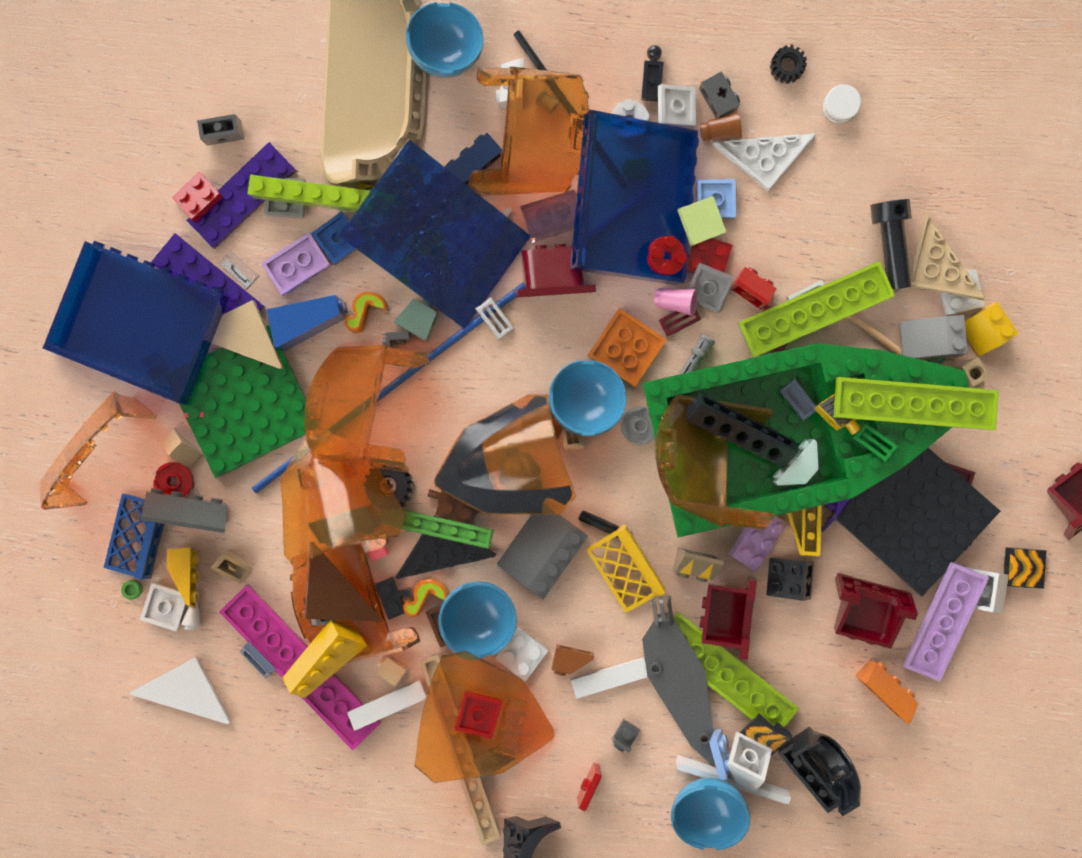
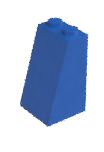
M337 295L267 309L274 348L286 351L345 320V313H348L346 302H343Z

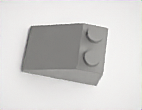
M964 315L899 322L901 352L903 356L916 359L958 358L968 354Z

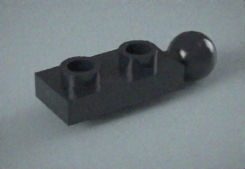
M652 45L647 50V56L650 61H644L641 100L658 102V86L662 84L664 62L658 61L662 56L661 48L657 45Z

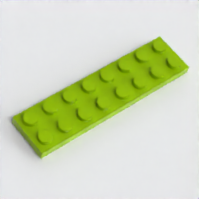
M878 261L742 320L737 324L752 358L888 300L894 297L895 294L881 262Z
M837 377L833 417L993 431L996 430L999 390Z
M677 611L673 618L703 665L707 685L751 720L759 713L773 726L778 722L785 728L800 708L722 646L701 643L703 631Z

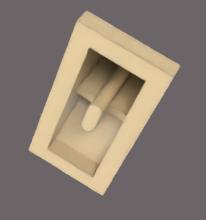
M561 426L564 451L584 448L582 436L573 434Z
M175 429L161 442L168 456L189 469L203 455Z
M231 550L223 552L211 566L212 570L240 584L252 571V567Z

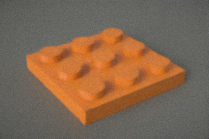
M619 308L587 356L592 360L606 364L622 380L635 388L667 339Z

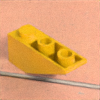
M191 547L167 549V569L186 605L196 608L199 598L196 591V583L199 581L196 564L199 563V555Z

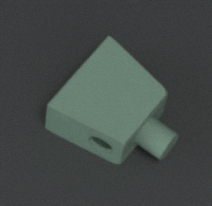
M426 294L422 303L412 299L395 319L394 323L423 341L428 342L438 317V313L432 309L437 299L430 294Z

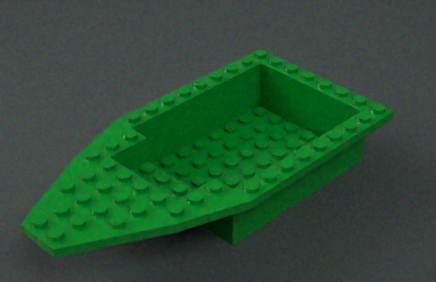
M816 343L642 383L677 537H684L854 498L905 467L952 428L856 419L861 428L867 423L899 446V449L885 463L853 439L858 432L851 435L846 426L836 431L817 411L802 421L779 392L781 388L793 379L797 380L817 406L835 394L837 377L969 388L965 370L879 349ZM700 392L795 440L797 449L804 440L814 439L817 441L819 469L806 484L774 485L771 483L774 480L773 475L779 469H783V467L773 465L769 460L757 457L752 452L746 449L743 450L738 445L727 442L716 434H710L698 425H692L687 419L686 408ZM866 429L865 433L887 449H892L891 446ZM861 435L860 438L882 455H887V453Z

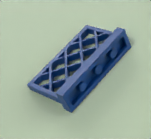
M122 493L103 568L131 575L140 580L151 579L164 524L143 521L141 519L134 523L130 514L137 510L142 517L141 507L144 506L145 499ZM127 499L132 500L135 505L130 511L125 506ZM126 517L131 526L124 530L121 526V521ZM144 522L146 531L140 534L136 526ZM133 529L137 537L129 541L126 532ZM122 536L126 543L121 548L116 544L117 538ZM139 540L142 547L141 551L136 553L132 544ZM128 547L132 556L125 560L121 551ZM117 554L121 564L117 566L111 565L113 556ZM133 559L137 564L136 571H131L127 564Z

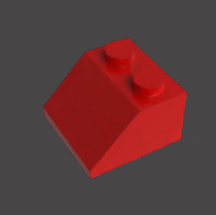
M744 267L732 283L730 290L761 310L769 304L777 288L773 286L774 283L769 279H762L758 276V272L753 268Z

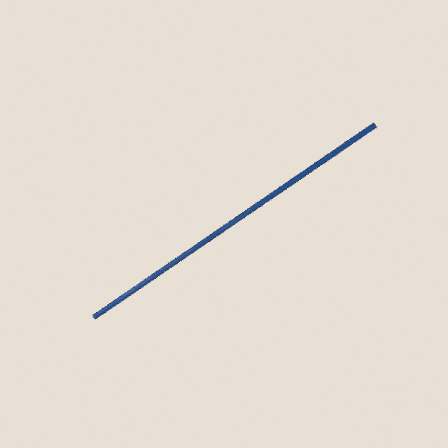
M645 189L570 247H583L651 195L650 191ZM521 283L497 301V306L501 309L515 298L514 290L524 289V284ZM493 306L490 307L493 313L497 312ZM487 311L483 312L487 318L490 317ZM481 315L254 485L252 490L257 494L484 322Z

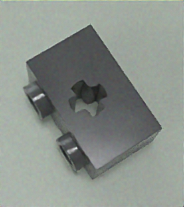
M722 71L701 82L699 87L716 119L737 111L740 106L738 94L736 92L733 93L730 87V80L727 76L723 75ZM718 93H720V95L723 94L724 98H722V96L718 97Z
M236 114L197 120L200 140L207 146L244 140L242 122Z

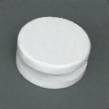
M849 85L835 86L829 91L823 101L825 116L830 121L838 124L850 121L859 112L861 107L860 94Z

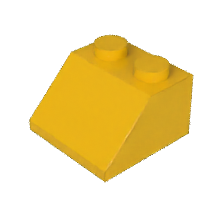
M999 302L987 305L965 320L966 339L978 357L1003 345L1019 334Z

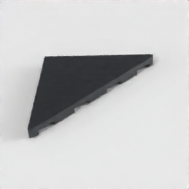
M422 534L395 578L400 579L493 558L497 554L487 548Z

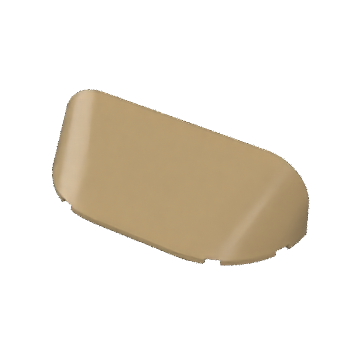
M329 0L321 160L324 174L331 183L369 181L389 176L401 169L415 153L413 149L416 142L420 141L424 127L427 73L413 61L406 44V29L413 14L420 9L419 6L422 5L421 0Z

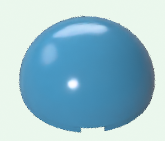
M433 2L421 7L413 14L406 29V44L411 58L423 71L436 77L450 78L467 72L475 65L483 49L484 38L479 21L468 9L456 3Z
M579 360L566 365L554 377L549 390V405L556 421L567 431L579 436H597L612 429L622 418L626 407V390L619 375L606 364L595 360Z
M473 581L460 585L446 597L439 612V630L444 642L456 654L470 659H481L497 654L510 642L516 629V609L511 598L500 587L489 582Z
M702 778L690 782L676 795L671 808V822L675 833L688 845L704 850V848L723 850L734 846L745 837L749 830L750 812L745 798L734 786L716 778Z

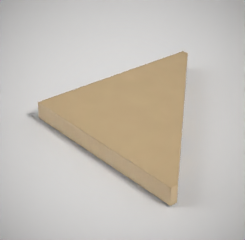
M925 215L910 273L911 287L984 301L985 296L981 293L970 274L931 221L929 215Z
M253 300L187 332L190 336L276 368H284L259 309Z

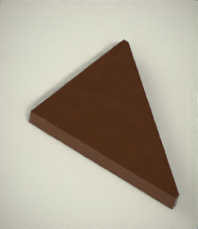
M310 542L304 619L381 621L377 613L314 542Z

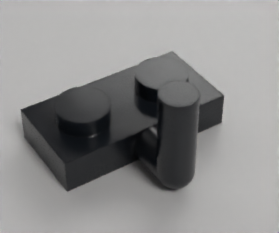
M393 576L375 583L374 585L388 620L405 614L402 597L410 596L412 588L407 587L398 590Z

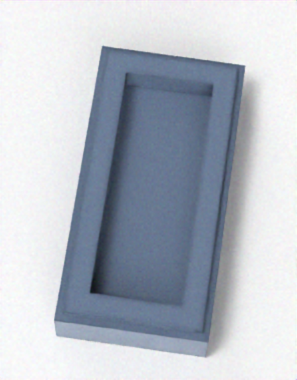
M793 379L779 390L802 421L816 412L814 409L816 407L815 403L796 379Z
M250 642L246 643L240 650V653L264 678L267 679L274 672L275 668Z

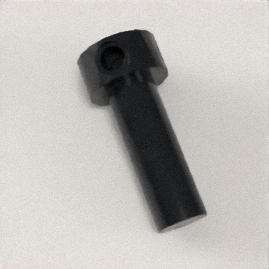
M910 199L870 205L872 224H880L885 271L893 290L911 287L904 220L912 219Z

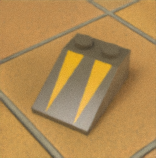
M678 548L673 570L678 572L677 576L688 578L689 575L696 576L698 581L707 582L708 579L714 580L723 567L724 561L714 555Z

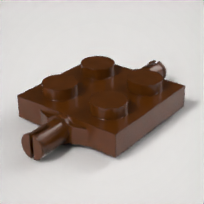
M429 489V492L433 494L428 493L427 497L438 499V507L435 514L437 516L473 525L478 512L490 515V513H486L444 490L438 492Z

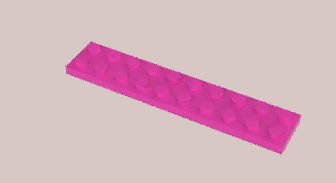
M249 584L219 611L239 634L269 661L282 678L308 647ZM335 673L306 698L301 697L352 751L381 723L380 720H377L354 731L347 712L364 705V703Z

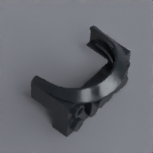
M808 727L789 739L778 750L780 757L827 813L838 807V812L844 816L860 806L861 785L858 773L848 754L833 738L813 731L811 727ZM810 755L821 765V767L824 769V771L826 772V774L828 775V777L823 773V771H822V770L818 767V765L813 761V759L810 757ZM845 773V775L842 776L841 778H839V779H837V780H834L836 777H838V776H840L841 774Z
M518 816L505 818L503 858H532L539 842L549 833L561 829L560 822L549 817L530 821Z

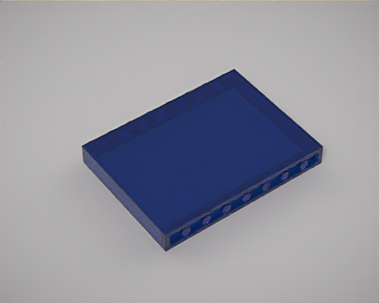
M590 110L584 114L570 270L671 285L685 283L687 278L686 262H684L683 267L677 273L663 275L657 274L651 269L647 256H649V246L655 239L663 236H674L683 245L688 260L689 240L678 209L688 206L694 201L693 186L696 180L694 171L697 164L696 149L699 144L698 130L596 110ZM664 251V260H669L670 254Z
M84 241L42 349L176 403L187 405L229 297L223 295V290L212 287V290L206 288L207 284L198 280L192 283L189 281L190 277L180 273L174 276L172 275V270L162 266L159 270L155 268L156 264L149 261L138 262L139 258L127 253L125 257L121 255L122 251L113 247L107 250L104 248L105 245L100 242L93 241V243Z

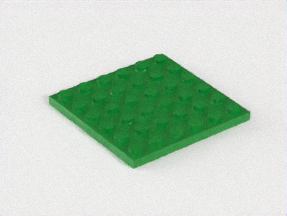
M267 325L266 328L273 341L270 325ZM222 347L165 375L183 413H188L186 419L215 478H219L321 428L282 350L276 348L283 364V369ZM200 412L204 413V417H199Z

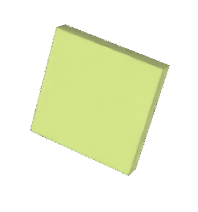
M714 196L678 209L691 246L726 233Z

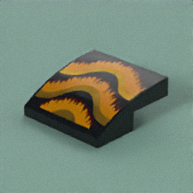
M1006 547L1004 574L1009 575L1007 586L1044 589L1047 550Z
M759 713L739 732L771 748V756L793 736L780 723L777 722L773 726Z

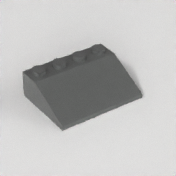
M151 488V491H146L141 520L214 532H225L227 505L223 503L222 499L211 498V501L203 500V496L191 495V498L184 497V493L171 491V494L163 493L162 489Z
M543 503L542 513H536L529 517L497 562V565L544 600L588 535Z

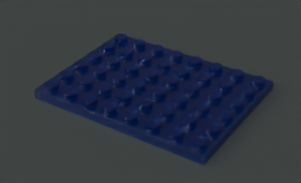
M407 139L338 235L464 329L476 314V308L481 306L531 237L410 139Z

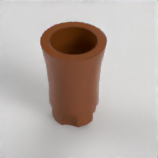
M735 112L724 117L701 122L700 132L702 141L742 139L739 113Z

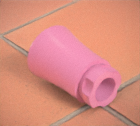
M658 288L654 297L655 307L693 316L697 306V289Z

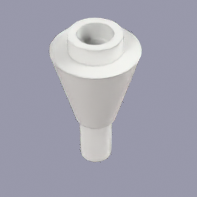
M198 602L196 603V608L188 607L181 624L185 625V629L197 630V626L201 627Z

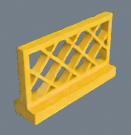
M626 523L620 526L618 530L586 548V551L625 613L647 602L652 597L657 595L660 597L666 593L664 584ZM618 536L621 540L620 548L609 546L610 540ZM597 547L605 548L604 558L595 556L592 550ZM608 549L619 552L617 561L606 559ZM621 553L631 556L630 564L619 562ZM605 562L616 565L613 574L605 572L603 569ZM618 565L629 568L627 577L616 575ZM631 569L641 572L640 580L629 578ZM615 578L625 580L623 590L615 588L613 585ZM628 581L639 584L637 593L626 591ZM641 585L649 586L652 593L648 595L639 594ZM624 595L635 596L634 603L627 606L623 601Z

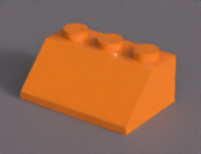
M870 659L855 676L896 716L909 725L918 706V702L914 699L915 694L907 687L903 689L900 686L901 681L893 674L890 676L886 672L887 667L880 661L876 663Z

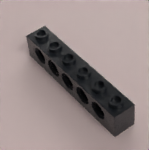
M700 392L686 408L687 419L692 425H698L710 434H716L723 440L738 445L739 448L752 452L757 457H763L773 465L785 468L798 453L795 440Z

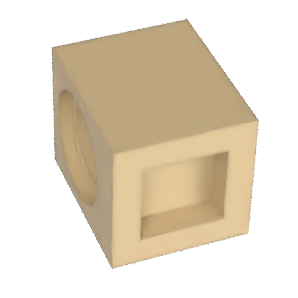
M979 357L970 359L956 367V369L965 370L969 387L979 388L985 384V380L990 378ZM971 370H974L976 373L975 379L970 375Z
M389 654L387 658L382 657L377 667L379 670L376 674L396 686L408 669V666Z

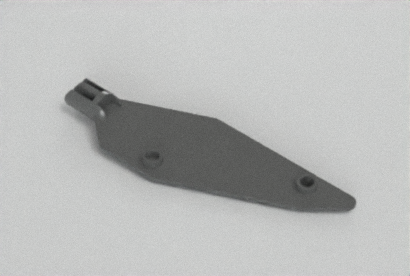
M663 596L659 597L660 614H657L655 597H652L654 621L642 638L647 677L689 744L710 764H715L709 743L713 734L705 669L673 618L671 596H667L669 613H665Z

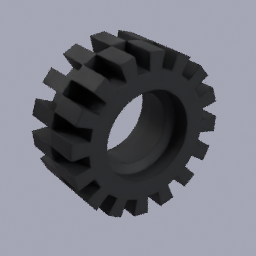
M785 45L774 54L770 62V69H772L771 74H775L774 79L776 81L779 78L781 79L780 83L786 81V84H789L791 81L793 83L804 73L807 63H805L807 57H803L805 53L804 51L799 52V47L794 49V45H790L789 48L788 45ZM785 58L792 59L795 62V69L792 71L784 70L781 65L782 60Z

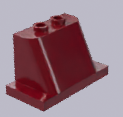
M554 244V248H547V245H536L535 249L521 251L524 289L514 290L515 298L596 292L595 284L584 285L580 247H566V244Z
M1079 462L1070 468L1071 472L1067 475L1063 473L1055 479L1056 483L1047 489L1048 495L1069 522L1063 534L1068 540L1082 531V463L1080 464Z
M837 573L835 582L841 603L834 625L835 634L846 636L852 640H861L870 645H879L892 649L905 618L916 620L918 616L912 594L907 591Z
M748 577L747 587L708 584L707 597H703L702 600L705 616L700 617L699 628H703L701 643L740 649V659L748 660L753 605L757 585L756 578Z

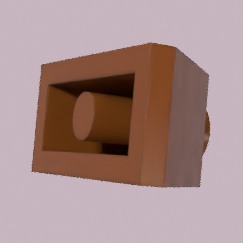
M556 644L551 670L561 676H566V673L572 674L594 660V652Z

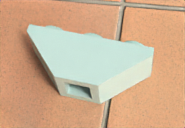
M814 439L804 440L799 445L798 449L800 450L785 468L779 469L773 475L774 480L771 483L774 485L806 484L819 469L817 441Z

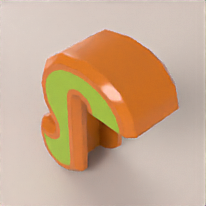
M374 292L358 294L352 303L354 316L347 315L345 318L346 328L353 333L362 332L370 306L389 312V305L386 300Z
M422 579L415 586L414 600L409 597L405 601L404 612L409 617L418 616L430 593L445 600L450 594L448 587L438 579Z

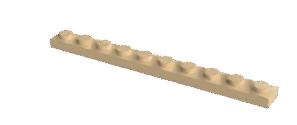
M436 654L420 660L482 846L501 839L479 773L472 762L474 758L465 732L454 730L458 711L439 655Z

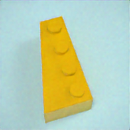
M330 620L283 676L289 693L306 698L363 650L367 645L360 632Z

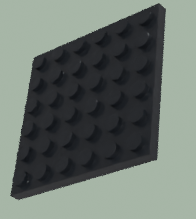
M927 448L905 467L855 496L835 520L916 593L923 597L946 572L950 562H955L1001 511L931 449Z

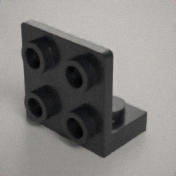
M770 558L767 596L800 601L811 600L814 561Z

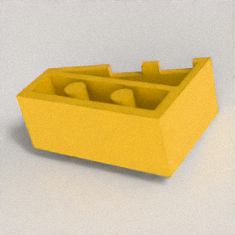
M822 505L787 513L799 554L820 556Z

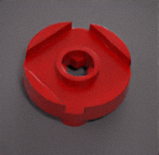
M674 236L657 238L650 244L648 249V264L657 274H675L681 270L684 262L687 260V254L683 245ZM664 251L670 254L669 260H664Z
M165 463L155 473L153 486L154 488L162 489L163 493L171 494V491L181 492L186 497L191 489L194 488V478L191 470L181 463ZM173 476L178 479L176 486L170 485V477Z

